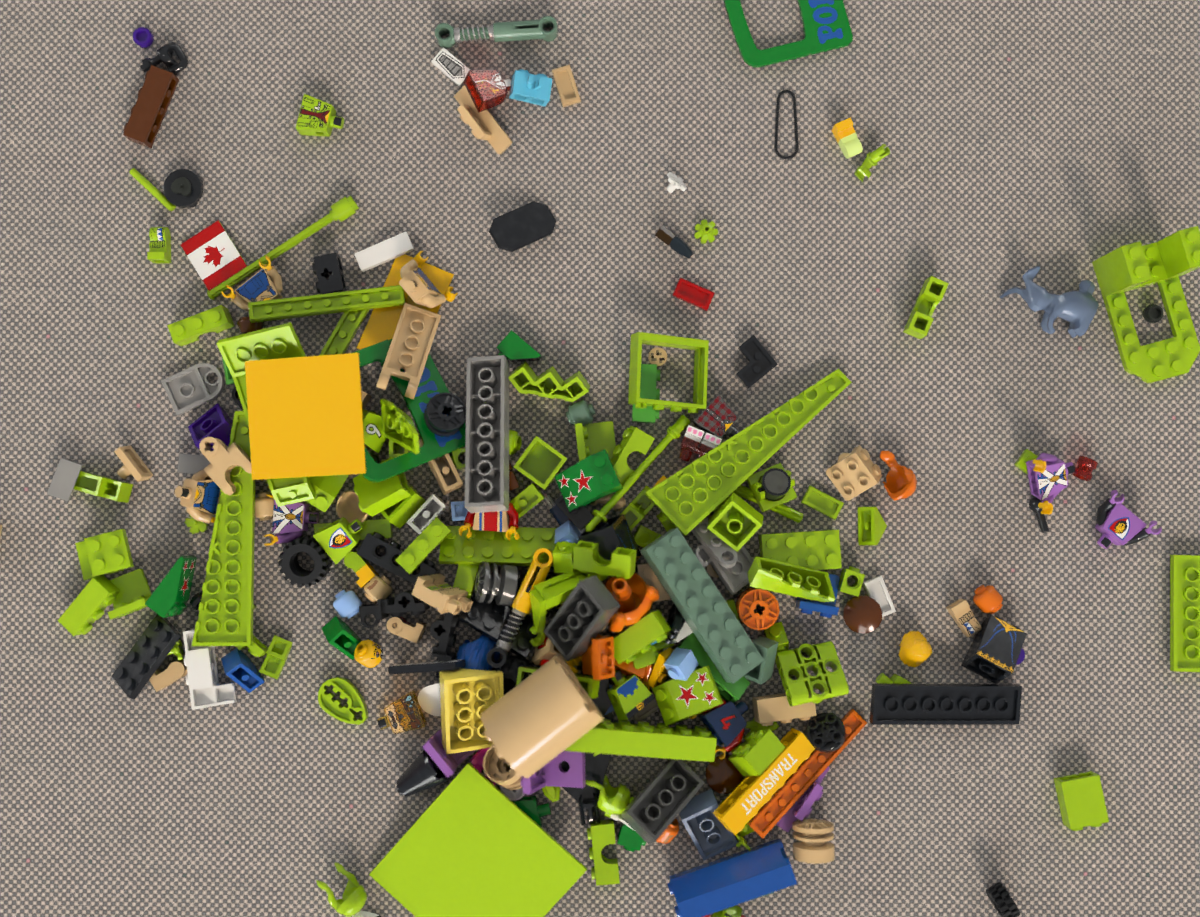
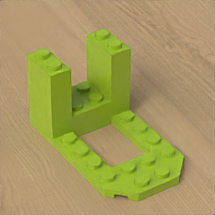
M1198 226L1179 230L1158 242L1142 246L1141 241L1121 246L1092 262L1124 370L1140 377L1142 381L1148 384L1188 373L1200 352L1198 338L1179 276L1200 268V230ZM1157 283L1173 338L1140 346L1124 292Z

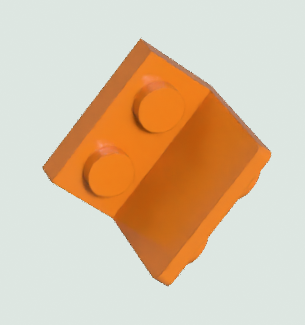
M598 635L596 638L591 639L592 644L582 655L583 674L593 675V680L615 677L614 637Z

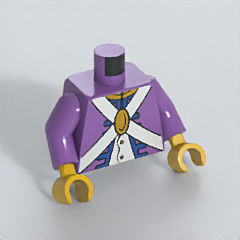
M1041 453L1037 459L1026 462L1031 494L1042 501L1038 504L1039 508H1042L1041 514L1051 515L1053 512L1052 501L1061 490L1068 486L1067 475L1074 473L1075 467L1072 462L1065 463L1055 455Z
M266 494L268 497L274 498L273 495ZM274 499L272 534L263 536L270 537L271 542L264 545L290 543L301 537L303 531L308 530V523L318 524L319 513L309 512V504H306L305 501L278 507Z

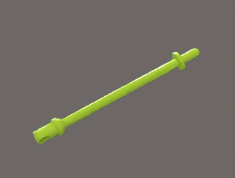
M681 415L672 426L667 428V435L622 485L623 489L618 490L600 511L593 510L595 517L587 524L585 528L587 532L593 531L600 521L604 523L608 521L605 517L667 445L673 439L680 438L681 432L690 424V420L686 416Z

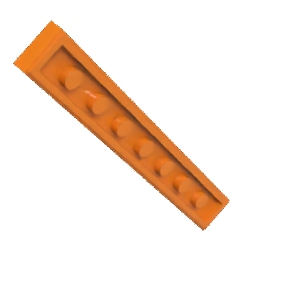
M851 709L841 720L846 729V738L843 745L836 751L829 753L820 752L815 749L811 756L804 760L798 767V770L765 803L757 815L747 823L762 839L867 724L854 709Z

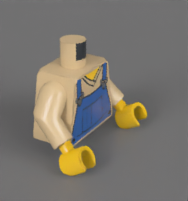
M419 251L414 259L401 268L400 277L402 279L399 281V284L416 304L434 308L445 303L446 300L449 302L454 301L458 294L451 293L454 289L452 286L448 287L444 295L441 294L418 267L428 260V257L426 259L421 257L423 251Z
M265 256L268 263L263 264L259 259V265L262 269L235 289V294L229 285H226V287L231 290L230 293L224 294L222 291L221 293L225 298H231L230 300L239 308L249 311L248 302L283 298L281 295L283 291L282 277L275 267L271 266L270 257Z
M202 469L193 474L192 478H186L183 486L176 487L175 496L181 498L180 505L186 507L187 513L194 520L210 524L215 522L213 515H216L220 488Z

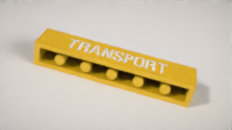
M792 728L780 740L786 748L760 776H747L713 812L728 831L734 835L742 831L745 824L757 815L758 810L798 770V767L804 760L811 756L815 748L802 732Z

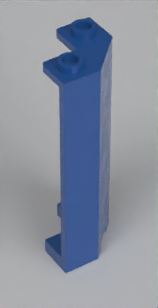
M778 838L752 847L750 851L747 849L669 876L670 882L667 884L670 894H674L677 906H674L677 917H703L797 884L782 841Z

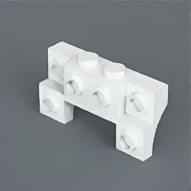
M194 630L183 631L185 646L184 664L187 666L188 672L186 683L190 690L192 710L237 702L235 683L219 684L215 646H192Z

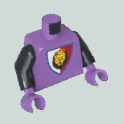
M1113 490L1111 492V499L1108 498L1097 509V524L1095 528L1103 534L1097 543L1104 549H1107L1111 543L1126 546L1149 537L1151 534L1158 535L1162 531V527L1158 529L1152 528L1157 525V521H1151L1149 528H1146L1147 524L1121 504L1124 501V494H1121L1118 498L1115 497L1118 494L1117 490Z

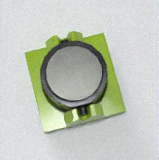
M781 463L754 473L747 479V483L762 513L797 498L793 489L795 479H791V472L785 471Z

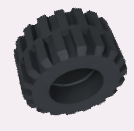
M310 535L301 536L293 540L282 549L283 552L279 555L281 560L278 561V566H282L280 573L286 575L283 577L285 580H291L290 584L294 585L297 583V587L305 585L306 588L312 584H317L330 572L331 569L329 567L333 563L314 537L310 538ZM299 552H306L311 555L314 560V569L312 571L305 570L299 565L297 560Z

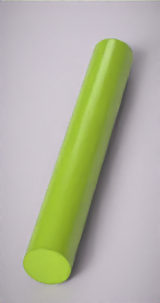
M135 168L130 170L129 173L170 212L176 208Z

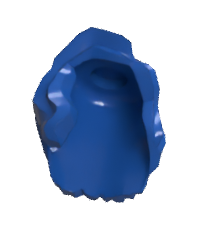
M484 635L472 642L469 640L463 641L457 653V660H465L466 667L461 669L492 670L493 667L487 662V654L494 644L497 643ZM495 652L494 659L498 661L500 652Z

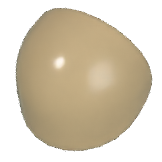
M353 490L342 493L336 503L338 517L346 518L349 523L355 519L364 522L369 514L360 510L358 506L359 498Z

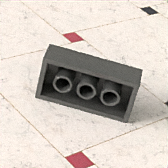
M596 575L580 580L544 632L568 662L582 656L592 644L591 639L599 635L620 607V604Z
M668 759L620 816L647 844H651L657 841L705 782L683 760Z

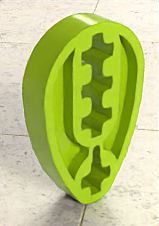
M334 677L322 684L318 691V702L326 713L339 721L349 724L360 725L367 720L368 711L366 703L351 681L343 677ZM326 685L328 687L332 685L334 693L340 692L341 699L347 698L348 706L342 707L340 699L334 700L335 695L332 692L329 694L326 692ZM354 711H356L357 713L361 711V716L363 719H356V713Z

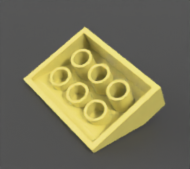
M475 669L439 671L442 745L446 754L490 748L493 742H490L483 733L485 727L480 717L484 710L504 696L503 672Z

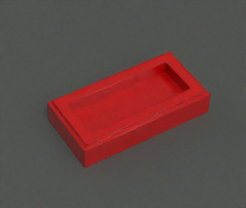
M680 278L672 296L707 311L715 293Z

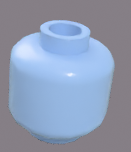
M342 590L335 595L336 600L333 602V607L341 618L347 617L350 619L359 613V606H362V602L353 590L348 592Z

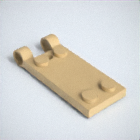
M407 303L404 304L376 385L377 388L386 390L390 375L409 381L404 397L414 400L441 315Z

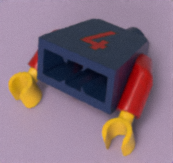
M722 699V704L700 713L699 718L711 734L717 738L718 745L716 746L715 753L717 751L723 752L719 759H724L726 752L733 750L742 741L745 732L744 727L747 725L742 715L749 710L743 701L734 705L732 701L725 702Z

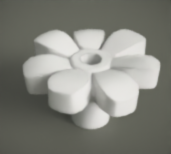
M672 172L667 174L670 184L666 189L670 193L676 188L681 189L683 192L687 189L683 183L684 180L680 176L677 178Z

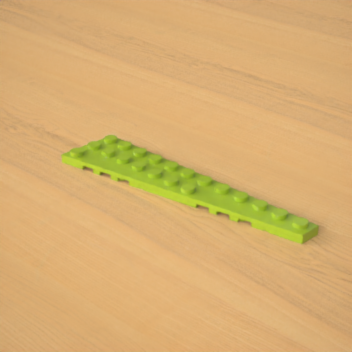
M840 369L835 370L813 386L807 388L671 477L654 486L645 494L685 537L852 382Z
M235 411L229 446L233 442L237 443L251 458L249 425L244 411ZM241 466L234 467L230 472V479L236 487L235 492L232 495H228L220 489L221 496L217 505L208 554L209 559L206 565L205 583H203L202 587L203 594L199 603V615L195 625L192 646L253 645L255 480H252V473L246 472Z

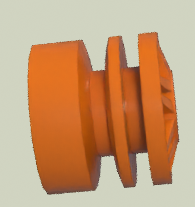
M754 587L748 588L740 593L735 603L739 620L751 629H767L778 619L779 603L775 596L767 590ZM757 604L762 607L760 614L754 612Z

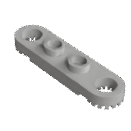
M705 517L691 532L711 556L717 560L720 566L727 569L734 567L738 559L736 551L707 529L708 518ZM723 555H731L733 560L726 561L723 559Z

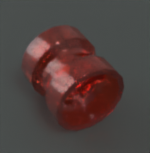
M1079 456L1077 460L1078 465L1072 475L1081 480L1091 481L1092 471L1096 469L1098 462L1088 457Z

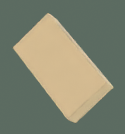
M570 65L553 69L552 74L562 106L566 107L581 102Z

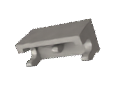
M60 458L47 495L69 501L83 464L68 458Z

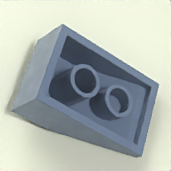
M712 789L692 797L679 813L685 828L704 861L736 846L738 843L735 835L728 831L713 814L720 806V803Z

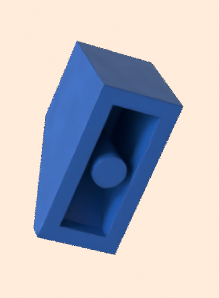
M235 648L221 658L225 674L248 693L265 682L251 659L238 648Z

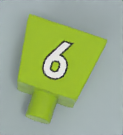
M362 409L364 444L379 453L387 439L383 436L382 415Z

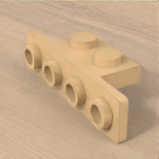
M465 84L454 95V98L461 105L457 109L461 114V120L471 127V132L477 139L487 140L497 154H502L513 143L472 88Z

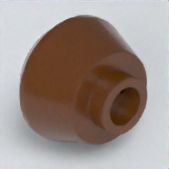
M242 317L238 320L237 325L241 334L261 330L264 322L251 323L249 317Z

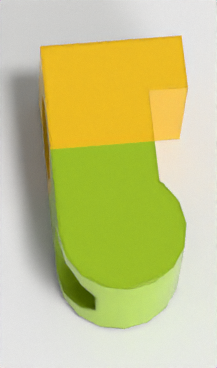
M357 551L349 552L344 557L345 565L353 569L360 578L356 581L360 588H363L373 577L379 575L365 558L357 554Z

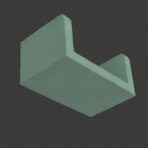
M760 636L752 642L764 661L748 672L745 678L758 684H763L772 678L778 642Z

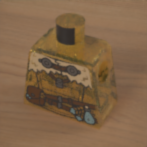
M414 690L384 708L386 715L377 719L381 730L391 726L394 734L420 729L427 725Z

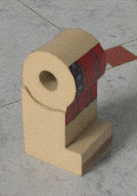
M395 616L388 620L386 626L390 633L417 644L420 642L427 624L419 621L414 625L406 622L401 616Z

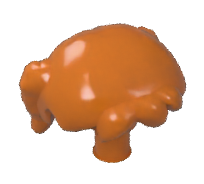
M634 573L627 580L610 577L606 581L605 587L620 604V607L608 621L609 629L612 632H620L624 626L634 625L650 611L652 602L659 599L658 589L647 585L637 573Z

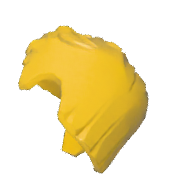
M918 631L905 633L899 644L900 660L909 667H918L932 654L930 643Z

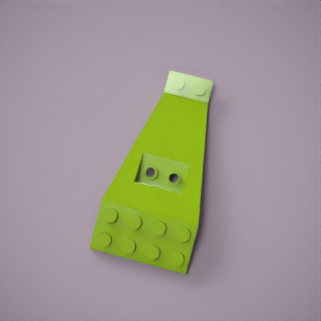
M291 322L221 339L216 343L234 380L248 425L245 361L306 357ZM309 477L267 479L270 491L278 507L311 500L316 496Z

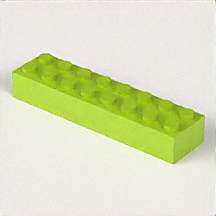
M604 719L564 751L714 762L717 738L703 726H695V729L687 728L688 726L677 724L676 727H668L665 723H657V726H653L643 721H639L638 724H630V721L621 720L616 723L611 722L610 719Z

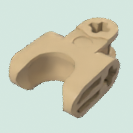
M206 437L200 442V451L210 462L204 468L205 472L225 494L232 495L236 487L230 479L231 470L236 466H241L246 472L252 473L251 458L235 442L229 447L222 440L213 437ZM211 444H214V445H213V448H214L213 451L210 450V449L212 448V447H211Z

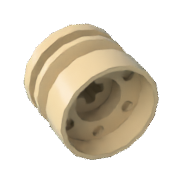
M493 744L487 750L483 759L485 774L490 780L508 790L522 788V775L518 777L504 758L501 759L494 751L496 747Z
M803 819L802 821L797 820L792 823V829L794 830L792 836L794 839L799 840L793 843V858L796 861L811 864L834 861L835 847L833 843L828 842L834 839V834L832 833L834 831V824L832 822L820 819Z

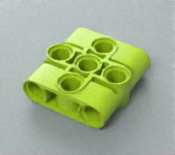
M832 641L813 645L802 644L799 648L776 653V666L791 707L810 702L820 703L824 699L849 693L848 684ZM801 653L808 654L809 658L803 657ZM826 667H831L834 672H829ZM807 671H813L815 676L809 675ZM788 675H794L797 680L790 679ZM813 689L820 690L822 694H816Z

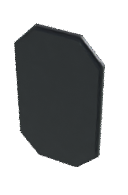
M533 201L494 218L489 233L499 249L514 252L551 235L556 220L547 205Z

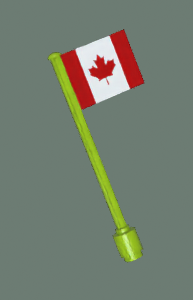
M351 195L347 198L346 196L330 206L332 210L329 211V214L259 259L263 264H267L268 260L265 256H269L271 261L334 220L343 222L356 213V210L359 209L358 205ZM219 220L181 244L184 252L206 285L208 297L212 300H215V297L222 294L221 291L225 292L228 290L226 285L232 287L261 268L259 259L249 266L246 264Z

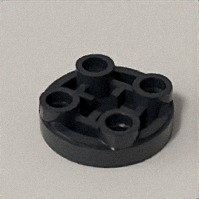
M175 170L168 175L164 182V194L168 201L177 207L193 208L197 206L203 195V182L190 170ZM180 177L187 178L192 185V193L187 197L182 194H175L171 190L172 183Z
M820 713L807 721L806 736L817 751L829 753L836 751L843 745L846 738V729L836 714Z

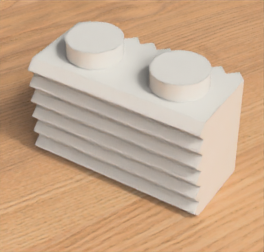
M432 494L406 523L418 534H421L436 517H441V514L446 512L449 506L436 494Z

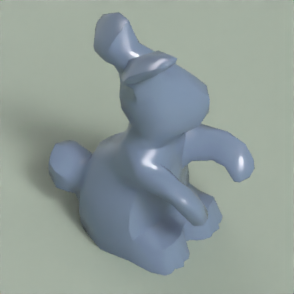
M1040 266L1029 269L1022 276L1026 286L1025 289L1013 287L1000 296L1001 299L1007 295L1017 293L1027 303L1030 310L1034 312L1044 310L1040 325L1042 330L1048 334L1055 332L1053 323L1057 317L1068 321L1069 327L1067 331L1072 338L1077 335L1081 337L1086 333L1099 306L1098 301L1092 296L1095 285L1089 280H1082L1080 282L1079 291H1069L1061 295L1050 294L1044 287L1033 282V279L1040 270Z

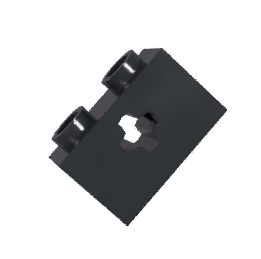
M337 253L314 257L315 263H312V268L318 278L316 282L317 292L327 294L347 291L340 256Z

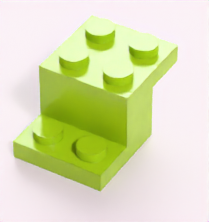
M125 529L84 538V541L75 543L84 580L121 572L126 568L134 567Z

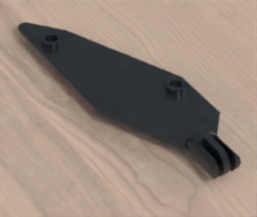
M609 678L600 680L598 698H594L592 701L602 716L613 722L612 712L605 715L611 706V701L607 694V691L610 689ZM585 752L586 780H594L602 785L611 754H598L594 757V753ZM563 761L561 764L562 769L569 771V764ZM587 784L584 788L562 787L579 802L581 825H585L584 808L587 809L588 823L593 824L592 807L595 810L596 823H600L599 808L597 807L600 789Z

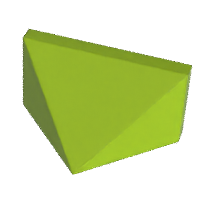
M858 507V545H878L887 527L877 507Z

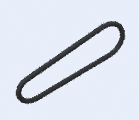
M789 90L781 91L777 97L774 145L776 154L786 160L796 156L799 149L796 98L794 93ZM783 93L791 94L794 108L796 150L793 155L788 157L782 156L777 149L780 96Z

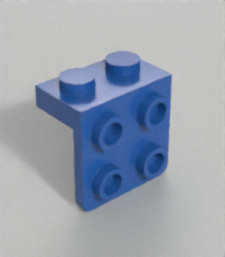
M829 574L835 596L834 602H818L797 597L795 607L801 609V613L812 614L813 611L820 612V616L831 618L832 614L838 615L839 608L835 605L840 581L839 576Z

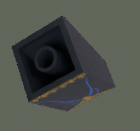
M624 514L607 519L606 523L601 521L593 531L587 532L585 530L578 537L579 541L599 543V554L607 560L612 559V553L617 547L637 550L636 564L637 560L641 557Z
M990 615L983 621L981 625L982 630L978 631L961 666L997 684L1013 673L1027 633L1021 631L1017 626L1004 622L1000 617Z

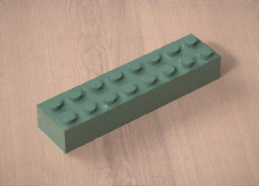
M678 528L670 529L640 550L725 682L734 684L764 661Z

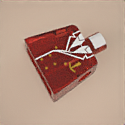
M470 70L463 82L478 113L503 103L511 86V80H502L497 70Z

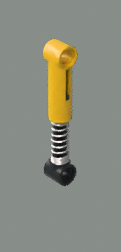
M540 548L534 553L532 563L511 605L513 607L512 615H509L511 617L507 620V625L505 624L506 628L505 630L503 629V634H500L501 638L498 639L497 644H494L487 654V662L492 667L504 666L509 661L511 644H513L512 640L518 634L517 630L520 629L521 621L525 619L526 614H529L532 609L530 591L534 589V585L545 581L553 565V551L550 549ZM542 553H547L549 556V561L545 564L540 561ZM539 567H540V570H539V572H538V574H537V577H536V579H535L533 585H531L532 582H533V580H534V578H535V575H536V573H537V571H538V569H539ZM495 652L502 654L503 659L501 662L495 661Z

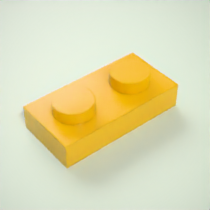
M669 647L659 654L647 683L650 687L654 688L666 681L668 675L664 663L674 651L672 648Z

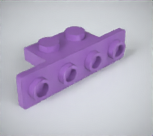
M829 766L776 824L778 827L789 832L792 828V823L797 818L802 821L804 817L807 818L812 811L811 806L823 794V787L820 783L829 771Z

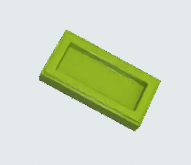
M811 485L808 486L801 500V503L833 520H836L844 505L843 502Z

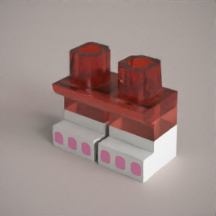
M688 425L679 447L681 448L679 459L689 462L692 453L698 455L699 459L719 446L722 439L707 432L704 434L705 431Z

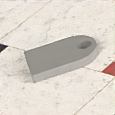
M208 363L196 364L161 380L172 407L178 416L220 396L225 386V379L221 370ZM216 373L218 376L217 381L210 383L209 376Z

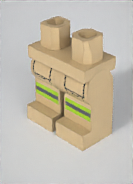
M442 574L426 575L417 578L412 595L428 605L438 608L437 611L439 613L450 612L456 615L460 610L463 612L470 611L473 601L467 598L468 592L458 587L453 588L445 583L446 577Z

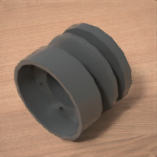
M486 561L481 562L475 579V600L480 603L485 600L487 604H490L495 596V603L497 605L511 606L517 589V567L502 564L498 571L496 563L492 562L489 565Z

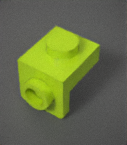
M782 622L774 623L771 627L764 629L766 638L778 642L777 652L789 650V641Z

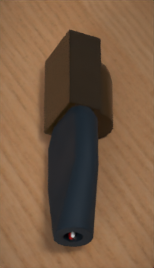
M664 225L659 228L655 236L666 245H670L678 254L690 259L693 252L687 244L676 237L677 235Z

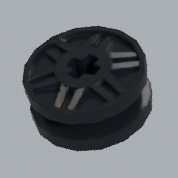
M443 392L433 396L429 400L424 412V421L427 428L438 436L448 437L455 435L461 430L466 419L465 403L452 393Z

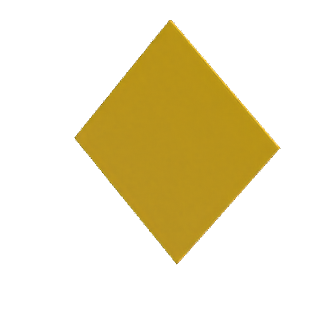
M359 353L245 361L252 480L366 473Z

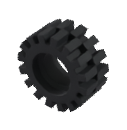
M1000 882L986 889L991 903L1001 917H1018L1021 915L1009 892L1006 891V888Z

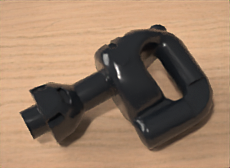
M171 42L160 47L157 50L158 55L156 57L143 59V64L140 67L145 73L150 70L151 65L157 66L163 62L169 69V72L175 75L187 67L188 60L181 47L176 42ZM173 52L176 53L177 57H178L179 60H180V63H177V62L173 59V57H172V53H173Z

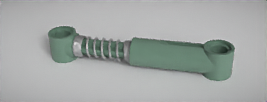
M544 16L539 20L495 22L493 25H487V27L482 25L481 28L478 26L473 28L472 26V28L466 27V29H463V27L461 29L460 27L455 28L448 23H441L435 28V36L439 46L445 49L451 48L458 42H467V40L471 42L475 40L477 42V40L482 41L485 39L487 41L490 39L495 42L543 39L544 41L551 42L558 36L557 21L552 16ZM546 27L553 28L551 31L544 30V28ZM443 34H449V37L441 38Z

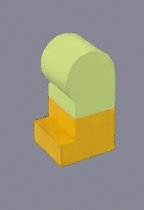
M851 117L836 123L831 131L844 156L848 159L862 153V145L853 128Z

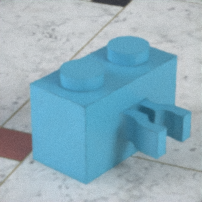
M523 69L515 70L511 79L509 98L546 106L550 101L552 78H547L544 74H530L527 70Z

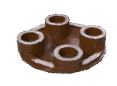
M855 596L846 603L843 610V618L846 625L852 631L867 634L879 627L882 621V610L880 604L873 598Z
M726 755L724 759H719V756H717L714 762H709L706 766L705 776L708 785L712 790L721 794L732 793L744 778L728 759L731 755Z

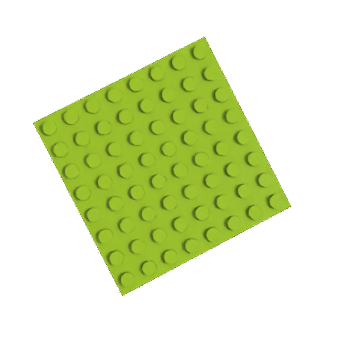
M468 762L369 875L415 917H544L587 871V868Z

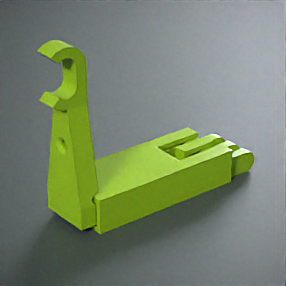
M575 569L574 574L563 573L534 585V589L530 591L534 626L529 630L534 635L537 633L538 635L536 638L531 639L530 643L533 646H539L544 642L546 610L565 602L580 580L596 575L602 581L608 576H599L598 573L593 572L582 573Z

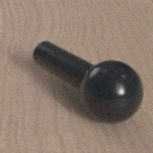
M1034 497L1030 500L1029 507L1036 513L1041 533L1049 532L1045 515L1041 514L1042 508L1038 506L1042 501Z

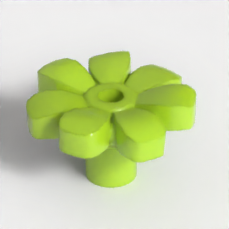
M701 220V225L696 224L694 228L698 231L694 234L695 239L701 238L700 242L702 244H706L707 240L712 243L715 240L714 236L718 235V229H714L715 223L711 221L708 224L707 220Z
M181 639L177 641L168 654L176 655L179 661L183 660L184 654L181 648Z

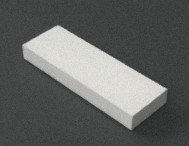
M406 231L354 254L361 271L365 272L415 249Z

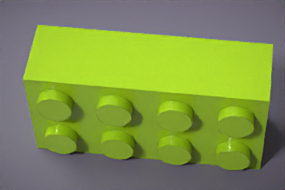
M837 529L758 534L759 551L762 558L815 570L842 569L839 530Z

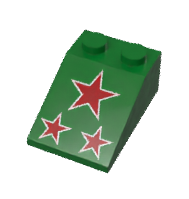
M605 449L581 460L555 476L569 512L623 489Z
M194 555L180 556L146 601L145 605L162 618L181 615L187 607L185 604L190 597L197 557Z

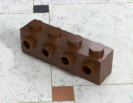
M153 65L146 72L144 85L138 92L137 102L132 107L130 119L124 126L123 135L130 141L150 149L152 148L179 82V79L172 72Z

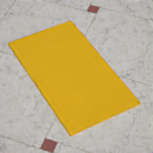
M406 254L395 258L383 287L400 285L399 281L402 279L400 277L401 268L414 258ZM427 263L418 266L439 292L444 295L454 274ZM404 290L405 303L436 314L438 313L441 304L434 308L416 304ZM404 305L373 309L357 349L361 350L392 339Z

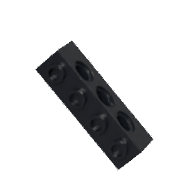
M375 531L373 534L368 533L357 552L363 558L414 585L418 577L436 574L438 568L434 567L436 565L434 562L425 559L420 565L421 571L419 574H409L401 565H397L394 562V556L396 554L401 555L404 551L400 549L402 545L392 540L390 543L385 541V536ZM379 545H383L386 548L384 556L377 553Z

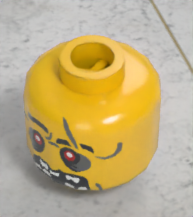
M366 639L356 646L354 658L363 666L373 668L382 661L383 649L374 641Z

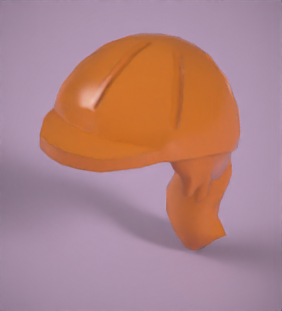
M881 451L880 459L890 467L886 475V482H883L888 495L894 501L908 498L915 492L917 485L916 475L910 468L899 465L892 452Z

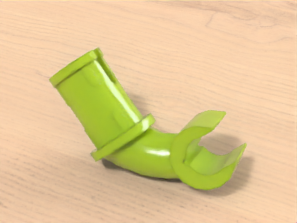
M882 144L872 153H867V157L862 165L854 173L861 182H863L865 176L870 177L871 172L869 169L872 166H876L881 159L890 154L888 146L886 147V144Z

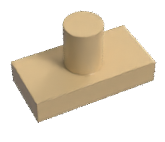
M131 445L119 447L114 451L124 464L117 471V474L122 479H126L132 474L135 480L140 482L149 480L153 476Z

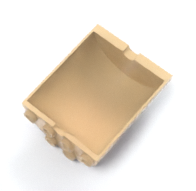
M560 653L484 710L480 717L485 727L483 733L495 745L494 751L501 759L504 758L518 777L522 775L525 778H529L605 719L588 693L582 688L579 680Z

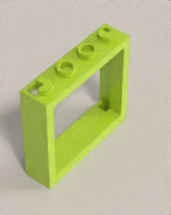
M645 332L632 334L628 404H633L635 408L640 409L647 408V406H653V410L670 408L671 412H682L683 409L688 410L687 413L697 414L699 410L706 409L709 340ZM642 344L695 350L693 403L640 398Z

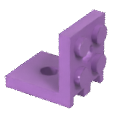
M441 729L432 735L422 746L447 778L455 772L460 763L476 751L446 754L442 745Z
M563 751L529 778L522 776L521 786L523 787V794H532L545 786L586 787L585 752ZM563 761L569 764V771L562 769L561 764Z

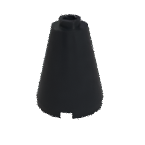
M423 750L397 780L396 789L399 794L408 797L445 783L451 776L447 778L429 754Z

